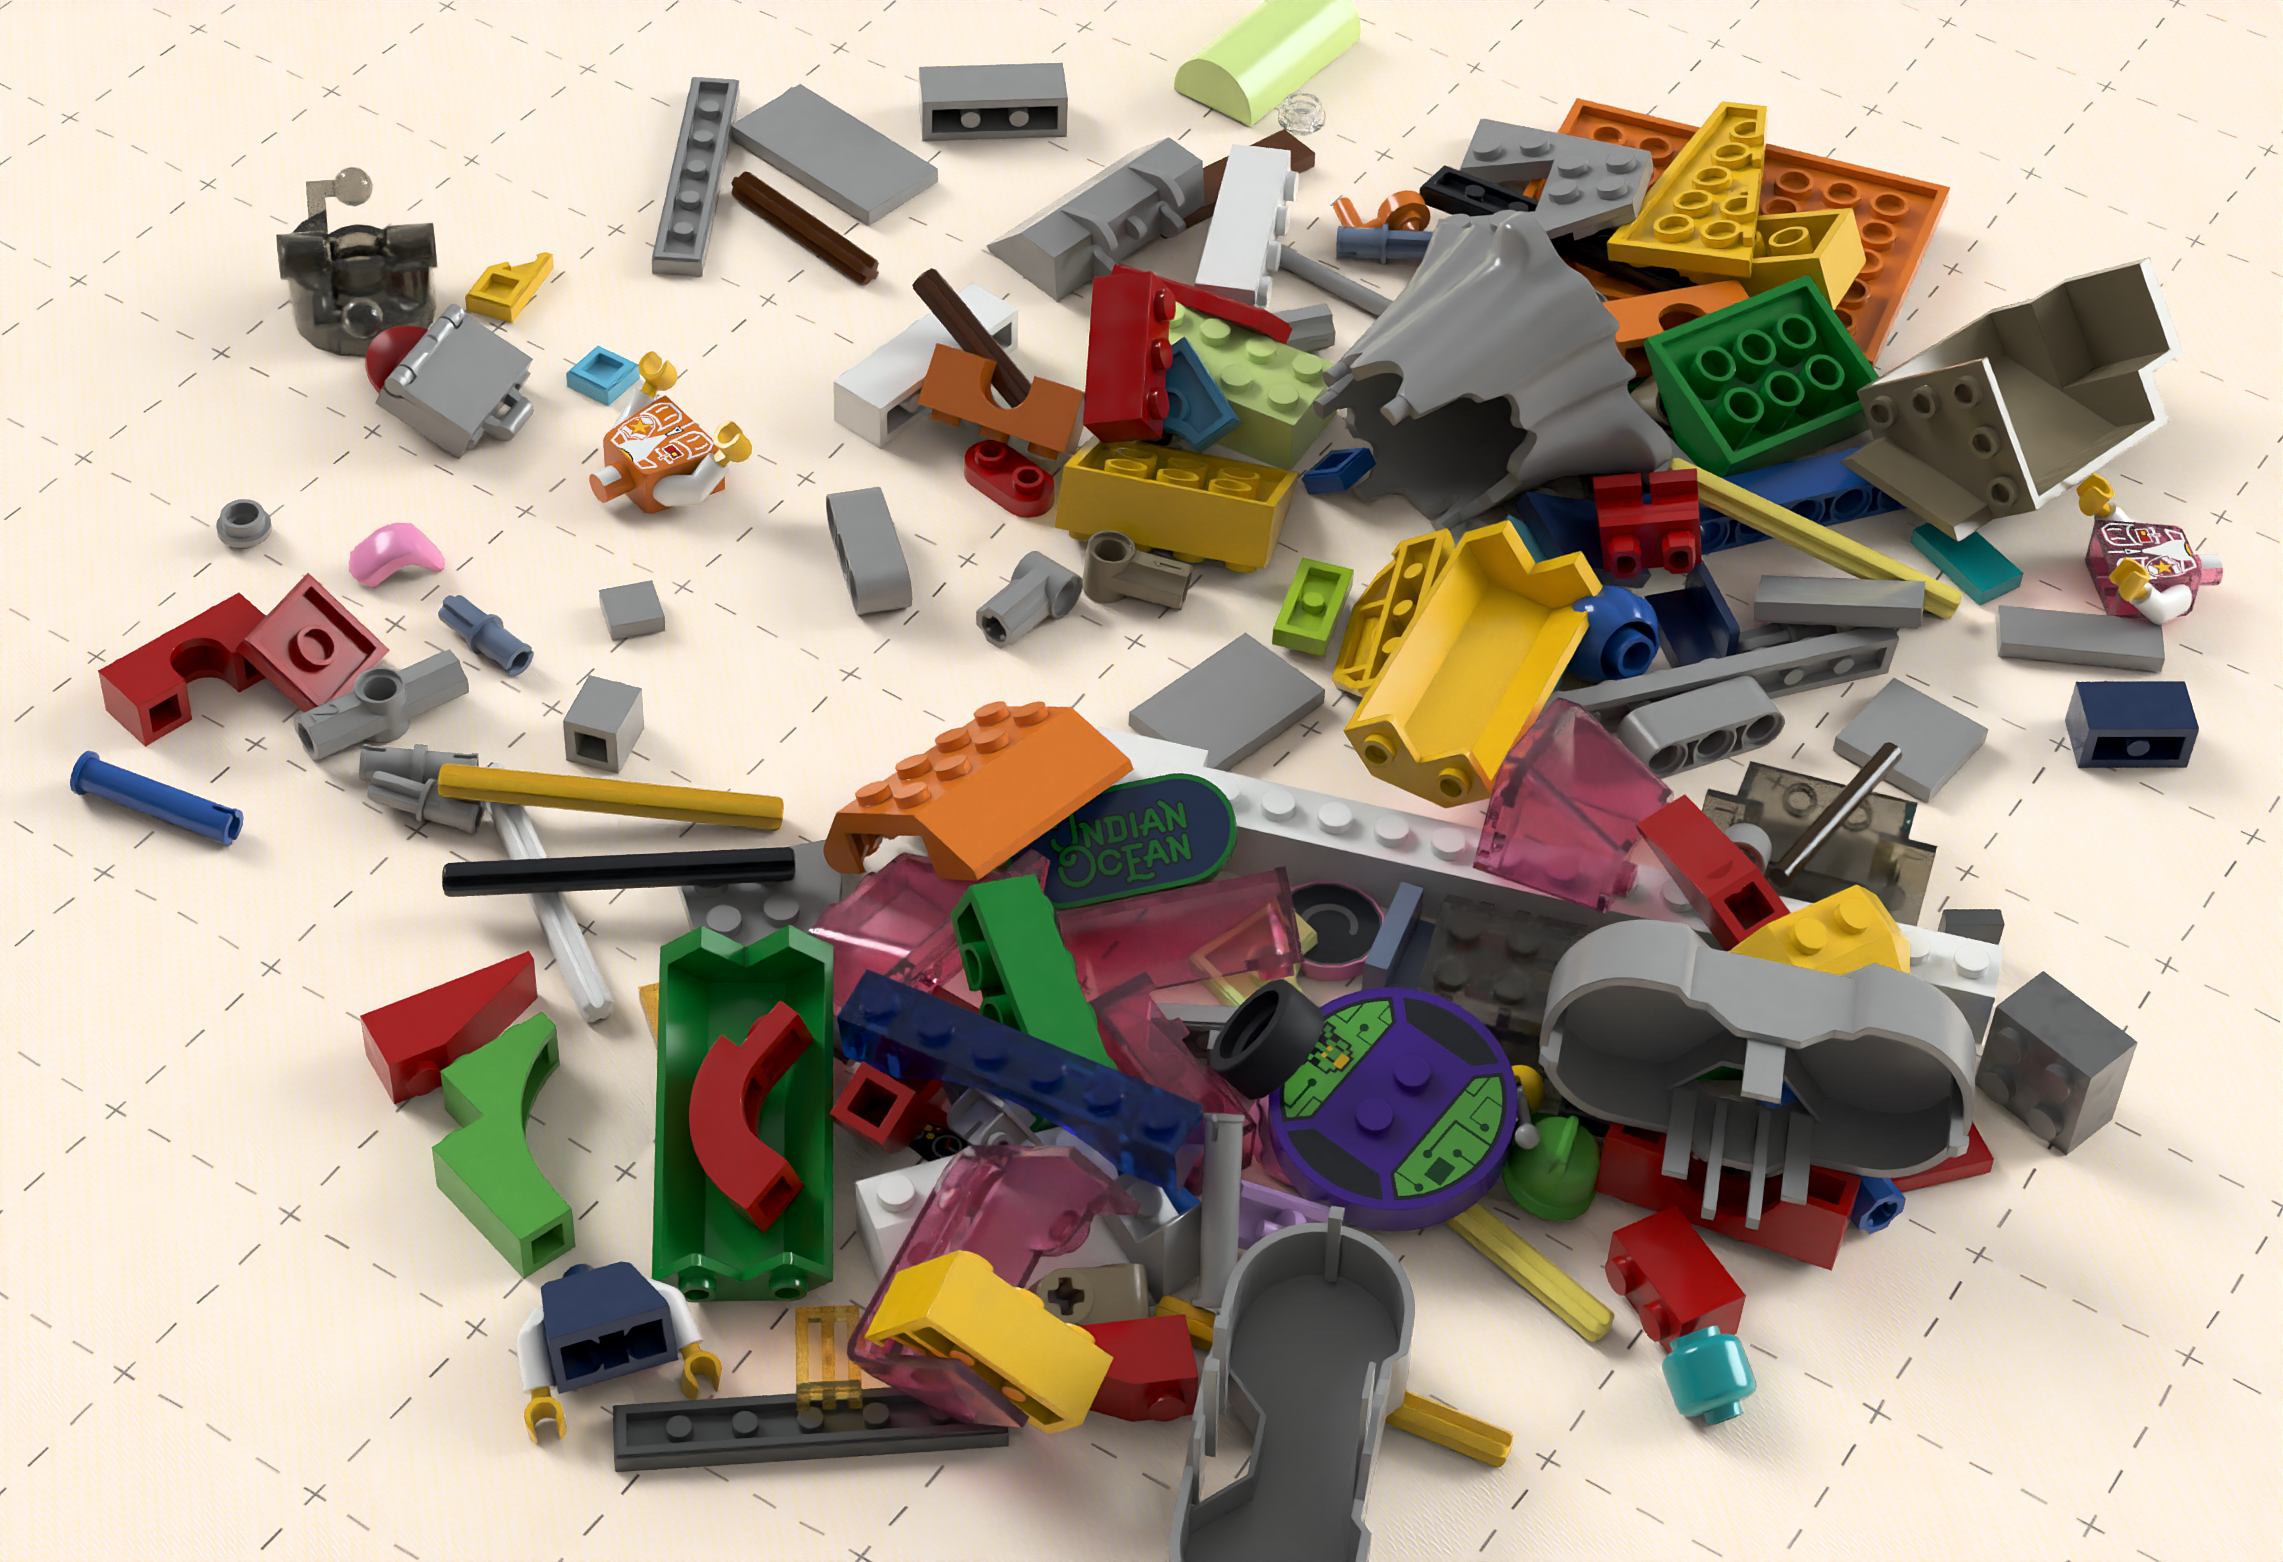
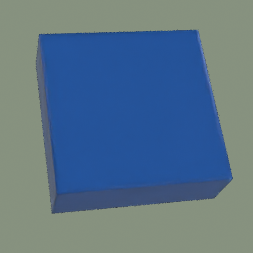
M1369 448L1332 450L1308 470L1301 480L1308 494L1347 491L1374 467L1376 462Z

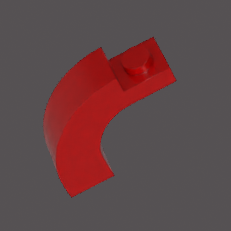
M936 985L904 1038L887 1061L879 1069L862 1061L829 1113L833 1122L887 1154H896L906 1148L923 1131L947 1099L929 1052L980 1031L978 1026L980 1022V1009Z
M779 1001L769 1014L763 1015L754 1022L747 1034L746 1040L740 1047L721 1034L709 1050L697 1073L689 1106L690 1134L700 1164L730 1206L763 1234L804 1188V1184L789 1162L761 1142L758 1129L761 1108L769 1092L815 1040L799 1014L782 1001Z

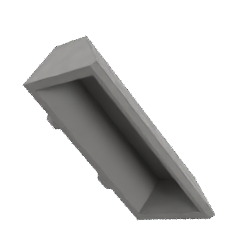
M1170 137L1138 148L986 246L989 252L1058 302L1092 280L1093 277L1110 276L1117 262L1158 235L1162 234L1165 237L1174 238L1182 233L1186 227L1183 219L1204 206L1203 161Z

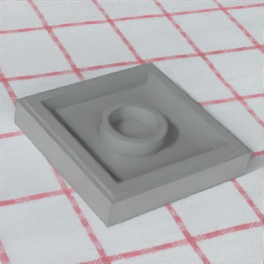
M1893 678L1835 737L1833 751L1864 767L1883 744L1890 742L1897 745L1902 752V758L1884 779L1922 801L1929 803L1985 743L1989 729L1904 682Z

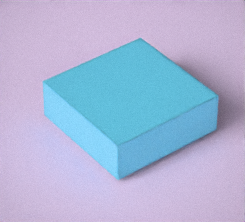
M597 345L566 372L567 387L609 406L640 379L639 364Z

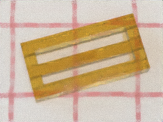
M859 1305L795 1308L797 1411H809L810 1401L823 1400V1410L836 1409L837 1399H849V1409L862 1408ZM847 1321L848 1380L836 1381L834 1322ZM809 1323H821L822 1381L820 1382L809 1381Z

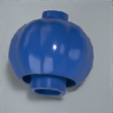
M1605 586L1597 595L1578 599L1572 605L1573 610L1577 612L1588 610L1589 627L1566 667L1569 672L1581 681H1586L1594 686L1607 680L1617 681L1641 676L1647 671L1659 650L1660 639L1656 613L1646 600L1622 587Z

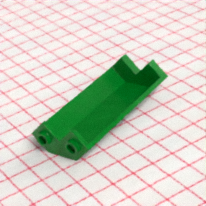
M791 925L748 946L704 926H700L660 947L652 1279L678 1288L687 1302L796 1301L806 1297L807 1292L833 1281V1120L829 1114L833 1109V945ZM782 1001L799 1014L815 1040L769 1092L761 1108L758 1129L761 1142L789 1162L804 1184V1188L763 1234L730 1206L700 1164L690 1134L689 1106L697 1073L709 1050L721 1034L740 1047L746 1040L747 1034L754 1022L763 1015L769 1014L778 1002Z

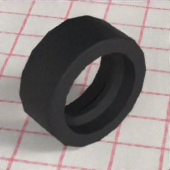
M1285 979L1267 983L1248 997L1224 1025L1216 1038L1210 1054L1211 1069L1249 1100L1266 1097L1288 1081L1309 1057L1319 1040L1324 1025L1323 1011Z

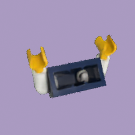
M621 1261L596 1269L588 1264H576L570 1267L562 1278L546 1282L541 1287L543 1307L537 1308L530 1313L516 1339L524 1394H531L532 1399L524 1410V1421L529 1438L534 1444H538L535 1426L544 1418L556 1420L560 1440L566 1434L567 1425L562 1406L556 1399L551 1397L550 1391L555 1388L559 1394L679 1360L678 1354L681 1353L684 1359L680 1386L682 1393L688 1399H697L698 1385L696 1378L693 1376L695 1374L708 1376L712 1381L714 1390L717 1392L719 1389L722 1372L721 1361L713 1353L701 1351L699 1344L704 1340L684 1295L676 1287L651 1278H645L630 1262Z

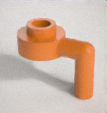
M1412 190L1399 191L1389 196L1380 205L1377 218L1363 224L1349 198H1340L1333 205V209L1341 225L1344 227L1382 228L1383 224H1388L1389 230L1424 231L1431 217L1422 196Z

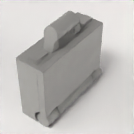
M450 304L385 380V384L375 404L460 459L468 449L471 450L483 433L490 434L500 441H511L533 415L532 403L519 392L529 379L531 373L528 372L533 358L468 316L459 305ZM506 404L511 408L500 421L495 418V415Z

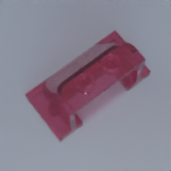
M1031 848L1003 873L991 871L978 881L938 879L930 857L904 852L896 856L877 873L872 871L866 874L858 883L855 891L841 903H832L825 908L808 934L833 945V1003L872 1029L868 1050L869 1058L882 1066L898 1047L936 985L943 987L964 969L950 913L969 886L1035 874L1042 893H1044L1050 860Z

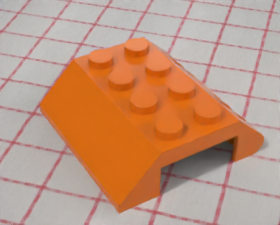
M1004 701L992 702L978 708L973 713L975 719L965 726L948 730L937 736L934 740L936 745L925 753L907 757L897 763L895 766L896 772L885 780L870 783L857 790L855 793L856 799L835 814L823 847L824 858L829 866L838 873L861 875L865 872L863 866L865 857H869L878 851L877 849L880 848L879 845L882 843L883 837L884 839L888 838L890 841L898 836H920L923 839L938 879L978 881L1134 770L1132 763L1123 752L1072 707L1046 706L1042 701L1032 702L1023 706H1007Z

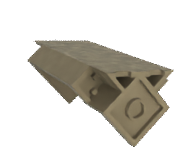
M2147 257L2066 278L2035 298L1993 308L1857 390V395L1874 440L1839 462L1957 542L1962 541L1993 519L2038 510L2170 422L2152 373L2183 354L2184 351L2151 258Z

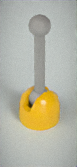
M1524 1065L1511 1066L1516 1083L1521 1081L1522 1084L1517 1087L1518 1105L1516 1118L1519 1120L1520 1127L1515 1133V1140L1520 1147L1531 1149L1539 1143L1540 1133L1532 1125L1530 1116L1536 1113L1543 1104L1545 1097L1542 1078L1534 1069Z

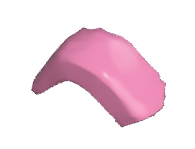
M392 523L375 530L355 546L354 550L350 552L349 572L353 578L371 588L377 587L386 578L405 566H421L434 572L443 571L445 566V559L439 548L412 523Z

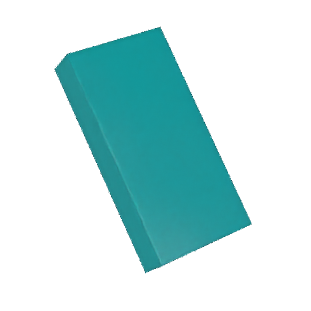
M1929 522L1913 529L1910 543L1977 604L1983 605L2020 587L2024 573L1977 531L1962 541L1957 542Z

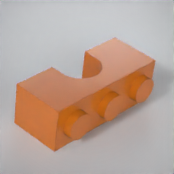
M1733 279L1602 302V304L1619 322L1620 327L1615 334L1616 346L1622 357L1636 371L1634 378L1653 374L1643 345L1647 338L1748 299L1749 296L1739 280Z
M936 343L917 402L932 408L929 418L955 427H960L962 419L980 424L978 435L1008 444L1011 435L1029 441L1028 452L1057 461L1059 452L1075 455L1084 428V391L1046 378L1034 376L1026 399L1014 408L1005 409L996 402L991 391V380L997 364L996 361L948 345Z

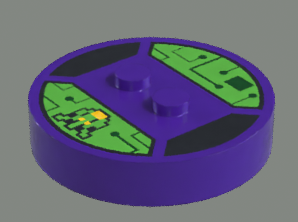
M1393 987L1367 989L1344 995L1321 1006L1324 1025L1319 1040L1312 1052L1288 1081L1279 1089L1269 1094L1268 1127L1270 1140L1276 1159L1291 1184L1309 1201L1328 1207H1343V1222L1376 1231L1397 1232L1424 1229L1448 1221L1468 1210L1492 1188L1507 1163L1514 1137L1518 1105L1517 1087L1512 1067L1500 1043L1468 1011L1451 1001L1423 991Z

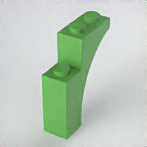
M543 1012L538 1013L521 1024L509 1027L498 1038L470 1054L460 1056L450 1066L440 1071L445 1110L463 1129H456L450 1132L441 1142L432 1147L437 1187L523 1279L576 1247L572 1208L544 1178L534 1162L526 1143V1128L536 1098L548 1078L560 1066L557 1028Z

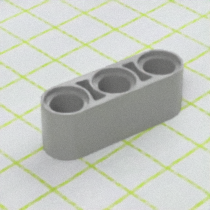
M881 487L827 494L826 514L828 526L856 614L862 615L911 607L913 597L910 574Z
M1745 675L1639 707L1626 715L1620 722L1617 729V737L1646 777L1658 780L1766 746L1782 732L1785 718L1754 677Z

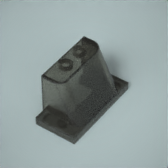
M1750 761L1737 795L1708 788L1702 812L1723 833L1735 824L1749 823L1761 828L1769 837L1772 850L1764 877L1778 896L1815 903L1857 884L1876 894L1895 922L1917 927L1937 850L1935 845L1909 839L1918 805L1917 802L1872 791L1787 887L1781 888L1772 883L1769 878V871L1846 785ZM1739 848L1754 864L1756 863V859L1751 852Z

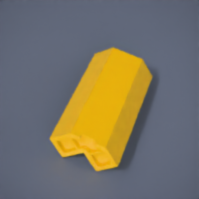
M1510 520L1464 533L1343 730L1371 776L1445 809L1493 798L1589 627L1588 610L1577 612L1573 610L1572 605L1578 599L1597 595L1603 586L1582 551L1535 563Z

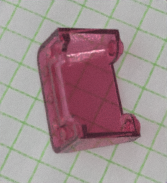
M1557 697L1503 760L1494 783L1472 868L1606 914L1614 904L1617 896L1627 898L1633 887L1638 865L1631 863L1630 859L1632 852L1643 838L1636 829V824L1673 802L1674 791L1580 704Z

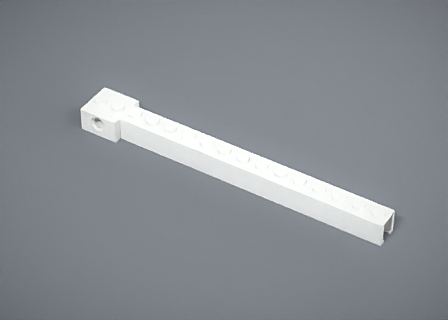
M1097 727V730L1130 759L1134 769L1113 785L1166 774L1185 773L1196 775L1212 782L1226 795L1234 810L1238 839L1232 857H1229L1228 862L1222 867V871L1291 887L1312 881L1343 883L1359 888L1373 898L1379 907L1387 909L1390 908L1401 882H1406L1424 888L1420 913L1422 917L1567 950L1586 935L1604 926L1628 920L1647 919L1688 924L1710 948L1724 951L1666 870L1208 768V750L1106 727ZM1779 896L1791 913L1813 904ZM1896 922L1910 942V974L1927 981L1942 991L1966 1018L1973 1033L1975 1043L1982 1044L1996 997L2004 946Z

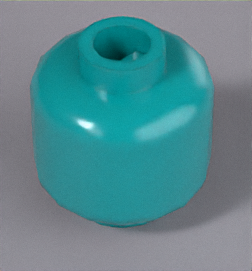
M1715 1325L1684 1335L1670 1342L1673 1352L1663 1359L1662 1371L1676 1408L1681 1415L1685 1417L1703 1415L1707 1426H1713L1744 1414L1740 1402L1749 1398L1755 1392L1757 1384L1742 1342L1737 1336L1727 1333L1721 1334L1719 1327Z

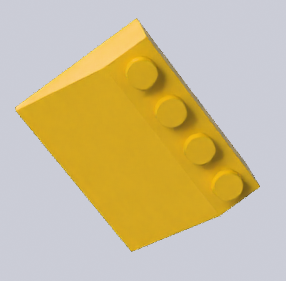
M1093 435L1063 467L1055 528L1068 530L1071 538L1088 542V539L1093 534L1099 531H1118L1132 539L1135 550L1141 552H1150L1153 547L1173 551L1172 556L1182 561L1203 562L1205 558L1225 561V567L1230 570L1253 573L1257 571V568L1265 569L1274 555L1298 483L1299 472L1209 454H1200L1198 452L1142 441L1103 444Z

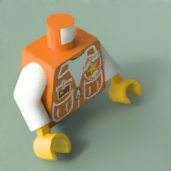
M650 351L641 358L638 366L640 375L646 381L641 389L635 388L613 427L604 436L605 468L592 473L589 476V482L593 493L602 503L625 494L644 513L654 514L675 506L699 505L709 495L724 490L725 475L730 471L728 463L730 461L739 463L748 459L752 453V444L743 434L742 429L733 421H725L716 428L712 439L666 395L657 399L655 397L657 392L671 389L676 384L678 376L675 367L668 360L662 365V359L658 354Z

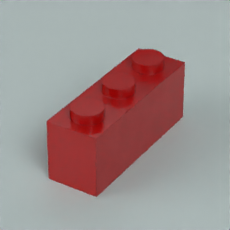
M1152 271L1093 277L1083 425L1103 444L1162 438L1163 419L1167 418L1169 413V398L1165 390L1166 370L1171 368L1173 360L1172 348L1169 342V325L1176 314V303L1173 292Z

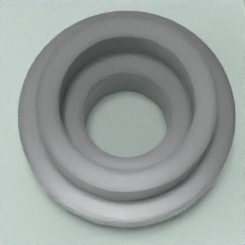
M239 499L226 504L222 508L216 523V529L219 539L224 544L235 548L247 549L261 544L270 536L272 523L269 514L263 509L261 504L250 499Z

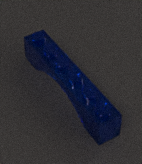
M866 969L837 1016L845 1057L859 1063L863 1061L877 1070L898 1079L928 1078L946 1080L975 1087L1010 1100L1069 1131L1099 1152L1120 1171L1175 1194H1178L1204 1147L1203 1105L869 969Z

